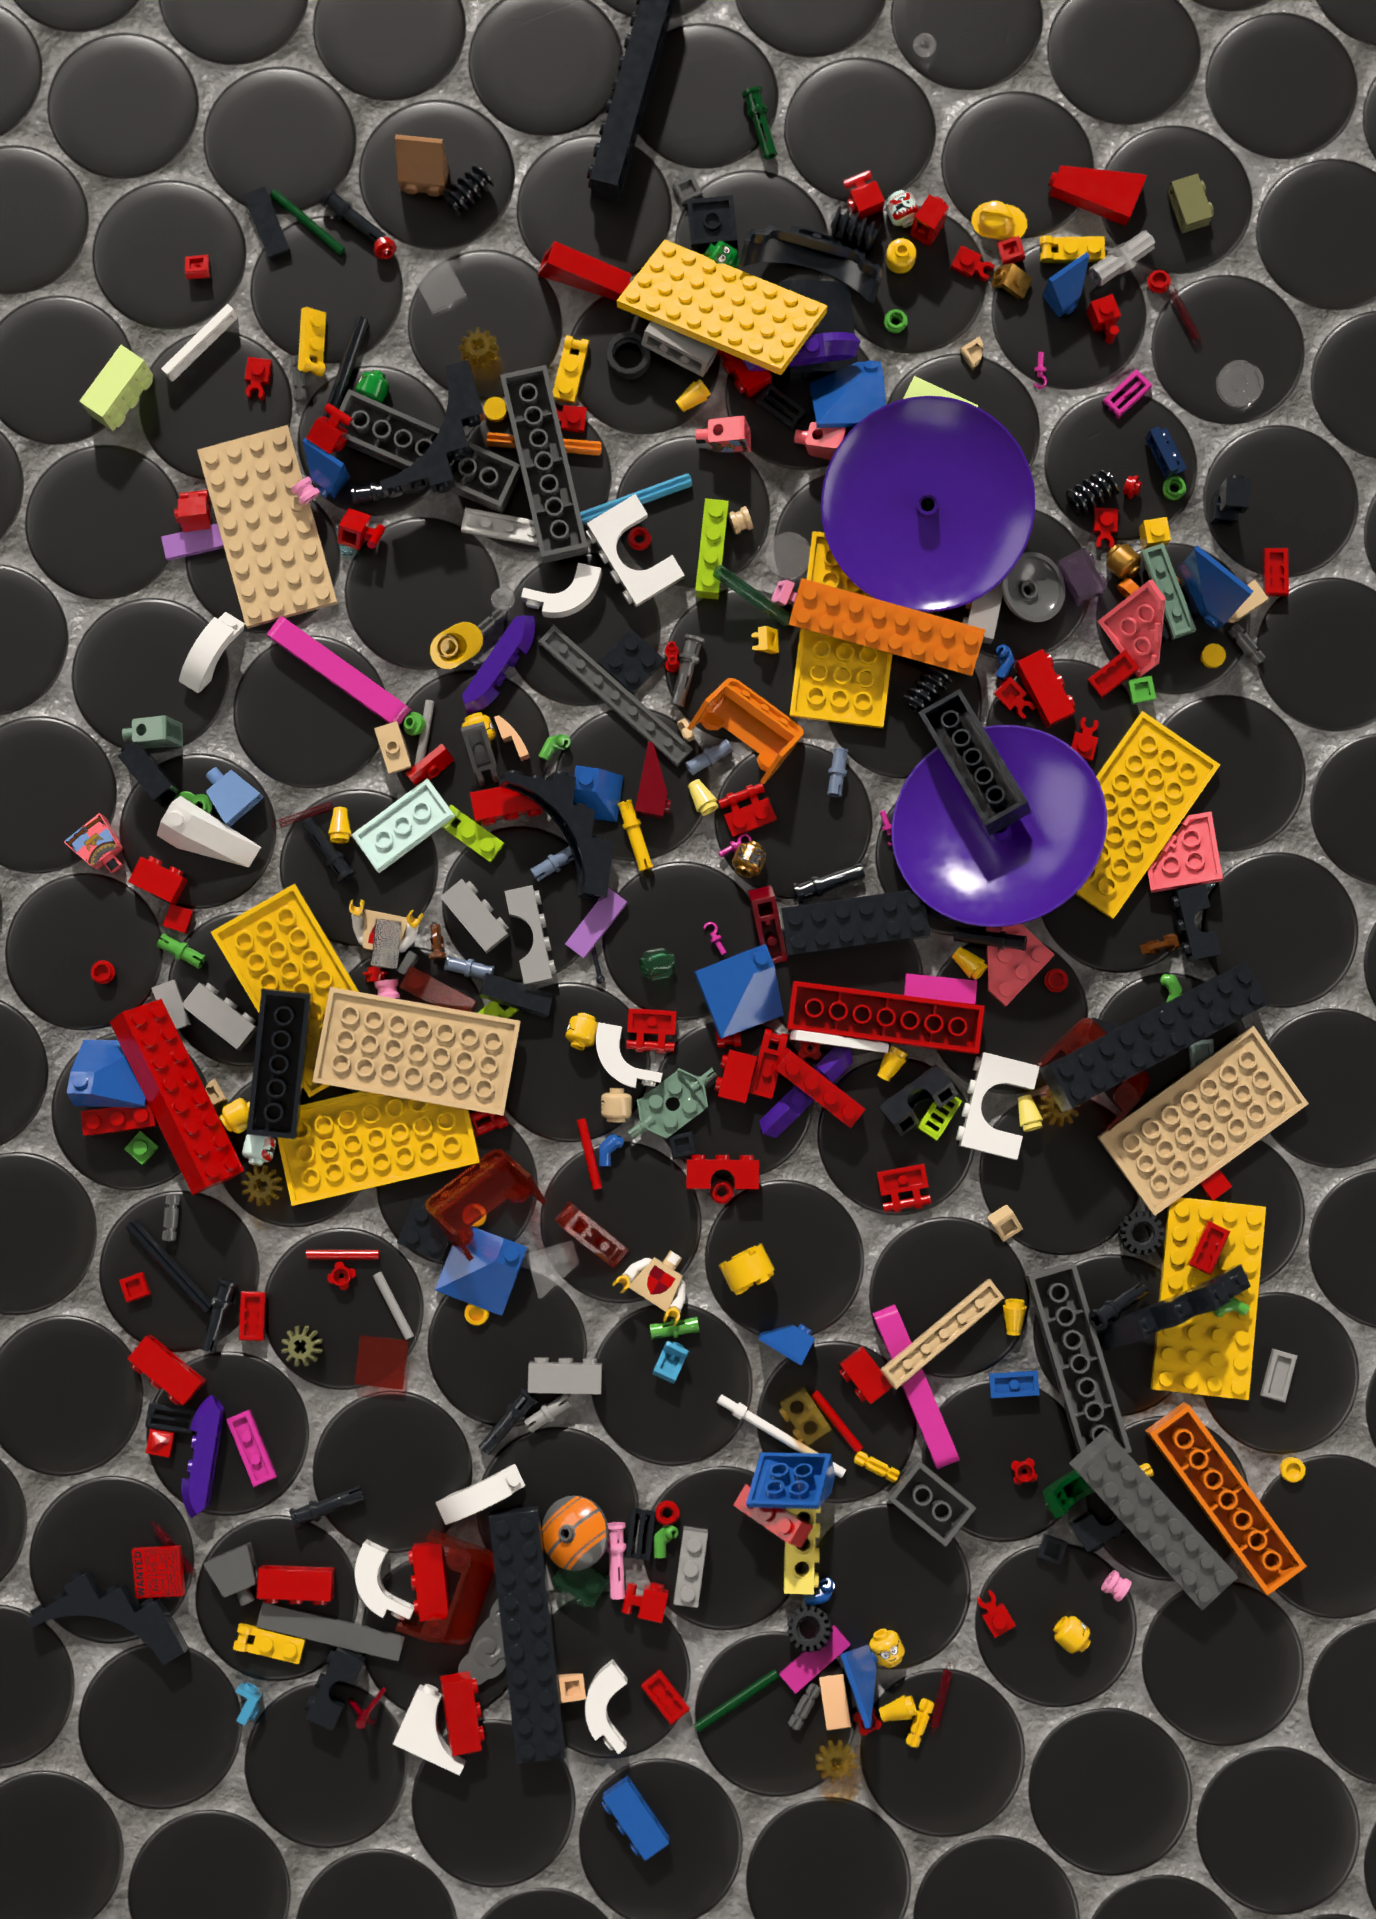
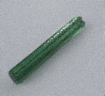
M723 565L715 568L713 576L781 625L786 626L789 624L791 617L789 612Z

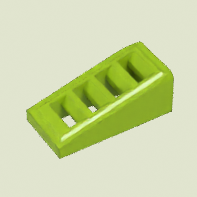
M955 1097L951 1100L954 1103L952 1108L947 1104L942 1106V1108L949 1112L947 1116L937 1110V1105L932 1102L916 1128L935 1141H938L962 1103V1100ZM935 1113L944 1119L943 1122L940 1123L931 1117V1114ZM930 1121L939 1127L938 1130L935 1131L926 1125V1122Z

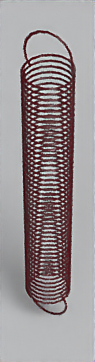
M1175 297V303L1171 298L1183 323H1185V327L1187 326V324L1177 308L1179 302L1184 309V315L1186 316L1187 314L1188 316L1187 320L1192 321L1191 323L1194 324L1186 306L1183 305L1184 303H1182L1183 301H1181L1182 299H1180L1181 297ZM1193 328L1195 334L1199 338L1200 334H1198L1197 331H1195L1196 329Z
M326 802L322 804V807L319 805L313 807L314 809L308 814L306 813L311 810L310 808L305 810L304 813L302 811L298 812L295 817H293V814L287 816L288 818L280 823V828L286 825L289 826L295 821L300 822L305 817L317 816L322 811L325 813L333 805L329 807L332 803Z
M159 1524L156 1525L157 1527H154V1529L158 1531H155L154 1534L158 1533V1537H163L159 1540H163V1544L167 1543V1546H175L176 1544L173 1540H170L171 1538L167 1536L168 1534L165 1533ZM182 1554V1559L184 1561L183 1569L187 1568L188 1570H185V1572H191L192 1574V1571L194 1570L192 1568L193 1565L191 1566V1563L188 1562V1559H186Z
M943 1669V1674L945 1675L941 1677L939 1694L937 1693L939 1698H936L938 1703H935L937 1708L933 1710L932 1718H936L940 1713L941 1715L943 1713L947 1696L945 1692H948L946 1687H949L952 1675L950 1670L944 1671ZM941 1715L931 1721L933 1723L931 1727L933 1726L934 1728L936 1725H940Z

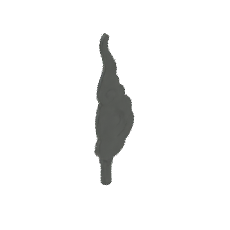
M498 1598L492 1605L490 1616L476 1632L471 1642L469 1653L464 1656L458 1667V1673L469 1671L471 1678H476L477 1685L484 1683L487 1679L498 1676L506 1667Z

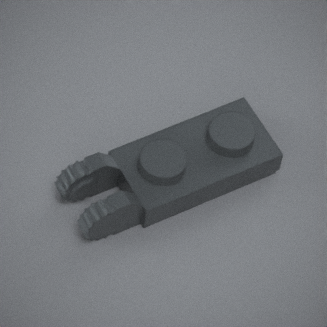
M484 722L462 727L461 731L480 787L485 786L486 782L482 774L484 770L490 769L494 783L499 782L496 770L497 765Z

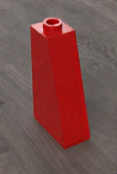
M1061 165L1058 173H1052L1048 186L1052 187L1049 196L1126 226L1147 176L1138 173Z
M556 241L552 243L544 254L537 274L540 277L616 301L631 283L630 279L632 276L629 272Z

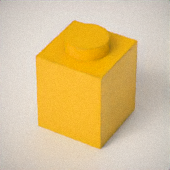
M1167 517L1144 520L1139 527L1142 550L1164 543L1165 547L1171 540Z

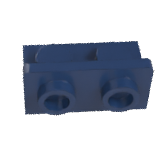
M1159 426L1151 429L1145 440L1165 480L1185 471L1186 465L1168 429L1160 430Z

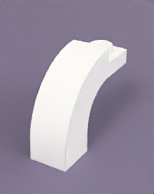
M578 563L575 578L566 590L556 594H548L523 588L522 601L526 603L527 607L533 609L543 607V617L561 618L572 615L583 609L593 599L600 584L602 569Z
M227 612L218 619L214 617L191 648L181 670L179 682L197 693L206 687L212 680L213 672L220 656L227 646L244 630L245 623Z
M598 1022L596 1034L598 1056L606 1071L615 1080L635 1089L637 1079L642 1080L641 1084L655 1087L656 1083H661L662 1073L632 1067L623 1059L620 1052V1040L623 1029L621 1026Z
M513 1464L435 1503L445 1525L507 1498L512 1493L525 1487V1484L516 1464Z
M367 1539L361 1547L355 1565V1581L360 1597L371 1611L382 1618L387 1610L392 1611L391 1615L398 1619H410L414 1612V1605L390 1594L384 1588L381 1581L380 1570L389 1549Z
M612 1659L598 1671L590 1684L585 1714L588 1728L595 1741L604 1735L603 1741L611 1751L615 1749L619 1754L626 1749L627 1742L610 1721L607 1714V1704L610 1698L627 1684L628 1678Z

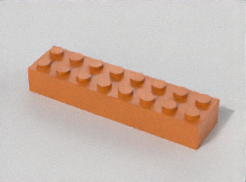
M801 578L788 624L969 676L973 675L986 631L982 628Z
M1181 1403L1145 1430L1261 1592L1268 1596L1307 1567L1189 1404Z

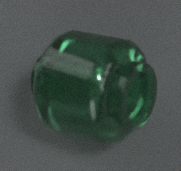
M663 947L644 951L642 958H639L641 974L652 981L670 977L673 968L676 967L674 955L672 953L669 954L667 949Z

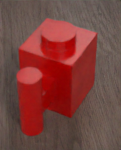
M870 170L843 180L846 190L855 187V189L850 191L847 205L851 214H859L858 220L882 211L885 204L884 197L876 180L865 184L866 181L872 179Z
M1113 294L1091 301L1086 311L1094 332L1104 330L1106 334L1105 341L1108 344L1114 342L1119 332L1116 324L1121 316Z
M327 403L324 411L331 415L330 419L325 416L317 418L306 439L327 453L332 454L337 451L340 452L347 442L345 436L348 431L339 426V424L342 422L349 426L353 418L332 404Z
M208 490L179 493L178 509H174L176 523L181 524L183 532L211 529V509L207 501L209 499Z
M349 508L339 524L337 543L360 550L364 541L367 540V546L374 549L385 532V527L378 524L375 529L370 528L371 515Z
M628 1582L622 1613L631 1614L632 1607L635 1605L640 1607L638 1618L662 1623L668 1590L664 1589L665 1586L662 1584L651 1582L650 1586H644L643 1595L636 1594L637 1584Z

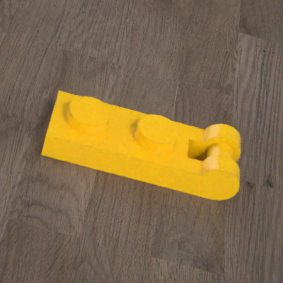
M1047 235L1039 238L1040 246L1042 247V253H1040V262L1072 263L1086 252L1090 255L1088 262H1099L1105 258V236L1053 237ZM1051 247H1057V253L1051 252Z
M309 307L301 309L298 369L305 373L310 371L313 375L321 377L325 372L323 359L326 313Z
M566 335L553 388L554 400L575 404L589 348V340L582 339L580 341L574 339L573 336ZM571 349L579 350V355L570 354Z
M239 1623L237 1629L239 1635L238 1639L234 1641V1650L295 1664L301 1662L306 1639ZM248 1635L255 1636L254 1644L247 1642Z

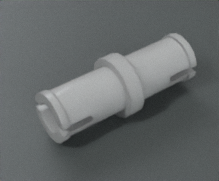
M562 1394L549 1404H543L539 1411L524 1419L526 1426L536 1421L535 1424L528 1428L533 1433L547 1422H553L556 1420L555 1417L573 1406L571 1400L561 1405V1402L568 1398L566 1394Z

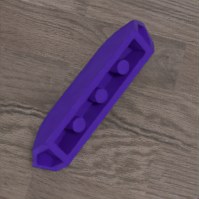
M849 332L812 334L787 367L851 359L856 356L861 341L853 333ZM743 360L750 371L767 370Z
M517 616L506 629L462 694L466 715L485 708L499 695V692L494 689L495 686L499 687L506 678L504 673L509 666L513 667L519 659L518 653L527 654L531 647L535 632L534 616Z
M835 1046L814 1069L833 1083L853 1063L850 1048ZM795 1085L759 1121L763 1135L777 1138L814 1099Z
M212 1394L200 1405L190 1427V1430L197 1432V1436L194 1435L191 1442V1450H194L193 1460H189L187 1474L190 1475V1478H182L181 1482L182 1499L190 1518L196 1516L208 1507L210 1503L225 1411L221 1402Z

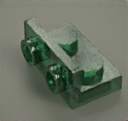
M559 1567L552 1581L555 1583L554 1587L563 1594L569 1592L575 1596L574 1600L579 1605L585 1608L587 1606L593 1608L610 1579L592 1567L578 1571L565 1570Z

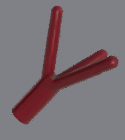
M386 1688L380 1690L366 1710H361L352 1698L348 1700L359 1715L356 1721L357 1728L363 1729L367 1722L371 1725L375 1724V1720L369 1717L370 1712L382 1698Z

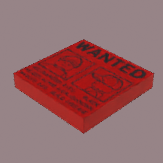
M181 1545L132 1549L136 1598L172 1597L186 1594Z

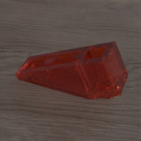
M412 966L408 969L399 986L401 989L434 1006L471 1012L476 1003L472 998Z
M570 1201L554 1219L564 1230L613 1268L629 1251L627 1247Z

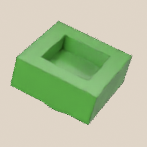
M1152 676L1127 681L1132 705L1156 700Z
M139 1131L124 1149L139 1163L144 1165L160 1146L143 1131Z

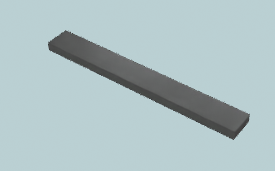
M555 625L538 641L539 645L647 741L653 742L654 747L677 768L693 752L692 747Z

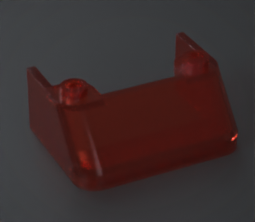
M1091 1018L1080 1019L1035 1064L1040 1067L1045 1066L1060 1050L1067 1055L1107 1034V1032ZM1145 1070L1121 1082L1122 1084L1114 1092V1102L1119 1109L1100 1127L1102 1131H1111L1138 1103L1150 1084V1077Z
M495 1149L480 1159V1163L471 1165L429 1197L425 1203V1208L452 1245L471 1261L473 1257L466 1246L474 1237V1232L471 1229L473 1224L506 1199L513 1203H521L532 1195L542 1205L546 1203V1200L532 1176L503 1150Z
M431 1530L426 1540L449 1547L446 1556L447 1565L452 1570L461 1573L446 1620L439 1617H431L422 1626L405 1619H400L395 1630L431 1643L465 1645L472 1638L495 1571L493 1551Z

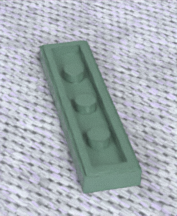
M1164 543L1141 550L1140 554L1150 580L1152 579L1166 598L1164 618L1172 639L1194 633L1196 627Z

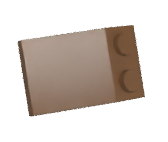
M396 134L397 176L400 190L408 194L422 192L430 196L444 195V190L447 189L449 164L443 139Z

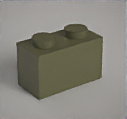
M1198 173L1172 181L1167 193L1181 232L1185 233L1209 225L1214 215L1212 203L1207 201L1205 195L1206 186L1204 181H1200Z

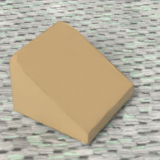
M1004 1205L987 1217L1003 1242L1023 1230L1017 1217L1008 1205Z

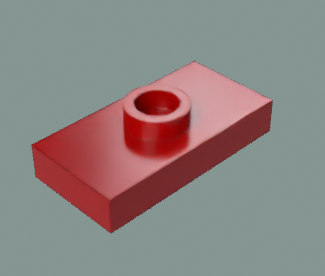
M1288 548L1263 549V591L1266 596L1289 595Z
M1124 650L1088 678V681L1103 698L1137 672L1140 667L1128 652Z
M440 744L405 774L416 787L425 779L431 780L454 761V758L445 746Z
M1206 1221L1187 1265L1211 1275L1231 1231Z
M241 1291L239 1340L264 1341L266 1292Z
M661 1669L641 1684L643 1690L671 1725L690 1710L689 1705Z

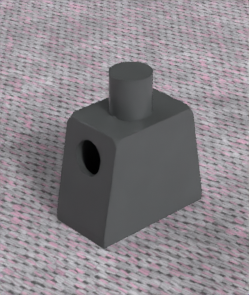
M251 1542L204 1563L207 1572L224 1598L236 1593L241 1606L254 1601L250 1587L258 1583V1569Z

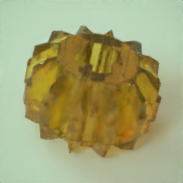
M477 327L474 334L471 330H468L469 338L462 336L461 342L463 344L459 345V351L462 352V360H468L470 367L475 363L478 369H481L482 363L489 367L491 365L489 359L496 360L497 355L495 352L499 351V346L495 344L497 341L496 337L490 336L488 329L481 333V329Z
M1047 1089L1046 1094L1049 1098L1045 1096L1040 1097V1100L1045 1102L1046 1105L1038 1106L1039 1110L1046 1109L1047 1111L1041 1117L1046 1119L1051 1116L1049 1120L1050 1125H1054L1057 1120L1058 1126L1062 1127L1064 1126V1119L1068 1124H1071L1073 1121L1070 1115L1078 1116L1079 1113L1073 1110V1108L1059 1113V1109H1054V1104L1057 1102L1050 1089Z
M264 1165L262 1171H260L258 1166L253 1167L255 1175L251 1172L245 1173L246 1177L250 1180L242 1181L241 1184L248 1185V1189L242 1191L243 1195L251 1193L248 1202H253L256 1199V1205L261 1206L263 1199L266 1205H271L270 1196L275 1200L279 1199L275 1190L283 1191V1187L276 1186V1183L282 1181V1177L273 1178L277 1173L276 1169L268 1173V1166ZM260 1180L267 1182V1187H264L266 1191L258 1190L257 1184H261L259 1183Z
M829 1740V1748L827 1749L821 1745L820 1750L823 1754H816L815 1758L820 1762L816 1765L817 1771H822L821 1777L823 1779L830 1775V1783L834 1784L836 1777H839L840 1783H844L843 1775L851 1778L853 1774L849 1769L857 1768V1764L853 1762L857 1758L856 1753H849L851 1746L848 1744L843 1747L842 1740H838L837 1746H834L832 1740ZM836 1757L837 1760L840 1757L841 1764L837 1766L835 1763V1766H832L831 1759Z

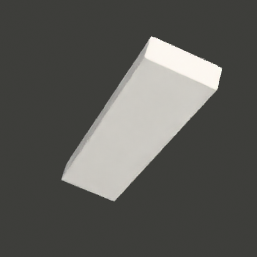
M229 304L215 315L161 368L171 382L237 320L238 317Z
M465 507L461 532L539 546L533 520Z
M792 1030L790 1033V1040L880 1053H888L889 1048L888 1043L801 1030Z

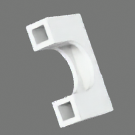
M636 494L588 522L587 528L589 530L585 531L592 544L596 542L601 549L598 551V554L604 564L609 562L613 571L610 574L617 584L621 582L625 591L622 593L629 604L633 603L635 607L674 585L685 576L673 555L652 568L641 571L628 568L619 559L616 545L620 536L631 527L645 520L648 516Z
M985 1052L981 1053L980 1057L976 1056L973 1070L976 1071L975 1079L970 1080L967 1091L968 1094H971L969 1103L964 1104L962 1117H965L963 1127L959 1126L956 1140H959L958 1146L1017 1160L1023 1136L991 1127L982 1115L981 1103L987 1090L997 1084H1007L1027 1090H1034L1040 1066Z

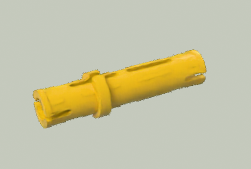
M632 799L618 803L617 805L624 822L622 826L627 831L639 872L644 871V869L653 868L639 826L641 821L636 817Z

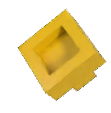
M768 626L758 627V632L753 633L752 638L759 639V645L752 646V649L768 654L779 653L778 630Z

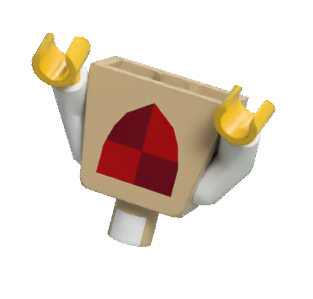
M352 899L349 911L352 913V925L358 943L363 945L365 950L373 951L371 965L384 968L387 954L398 956L399 953L405 952L414 943L419 923L424 915L421 913L418 919H415L412 915L414 910H411L407 917L364 909V900H361L360 907H355Z
M670 1250L663 1262L655 1257L653 1259L644 1258L631 1264L622 1276H619L613 1282V1286L617 1282L622 1283L624 1288L620 1293L630 1288L666 1312L663 1319L664 1322L668 1316H672L675 1319L673 1324L675 1326L678 1323L680 1312L686 1300V1283L682 1280L683 1275L675 1271L682 1257Z

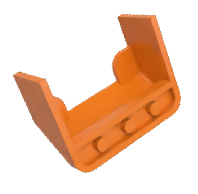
M734 678L726 679L704 700L687 727L690 731L699 723H702L703 727L708 730H719L721 727H724L758 752L757 763L766 772L760 781L763 784L777 771L804 734L802 727Z

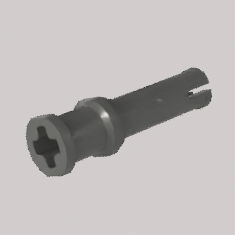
M685 634L684 636L686 642L683 653L679 655L681 661L680 669L670 704L674 706H685L693 670L700 661L698 656L701 645L705 643V639L695 635Z

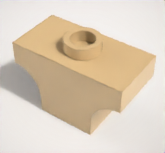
M398 722L374 728L389 775L412 768L408 749Z

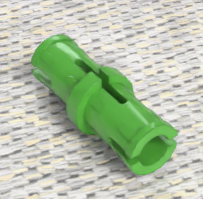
M165 933L162 934V940L159 939L157 942L158 948L175 955V959L179 961L182 959L197 969L202 967L201 962H205V955L189 948L185 942L180 943Z
M698 1318L678 1320L675 1326L673 1325L675 1319H671L670 1322L650 1324L652 1340L670 1336L678 1338V1335L700 1332Z

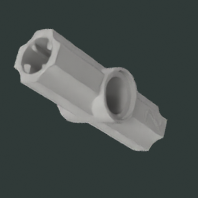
M1142 231L1128 242L1112 248L1108 251V256L1089 268L1091 280L1097 286H1102L1117 274H1122L1132 269L1137 264V260L1155 249V241L1152 235L1147 231Z

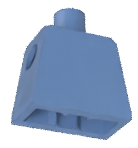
M214 767L206 774L208 780L213 784L206 793L223 821L230 827L264 798L262 794L232 770L223 775L217 767Z

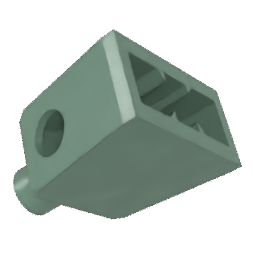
M166 715L132 719V727H124L122 729V737L125 742L132 741L134 743L137 741L144 748L183 747V726L181 722Z

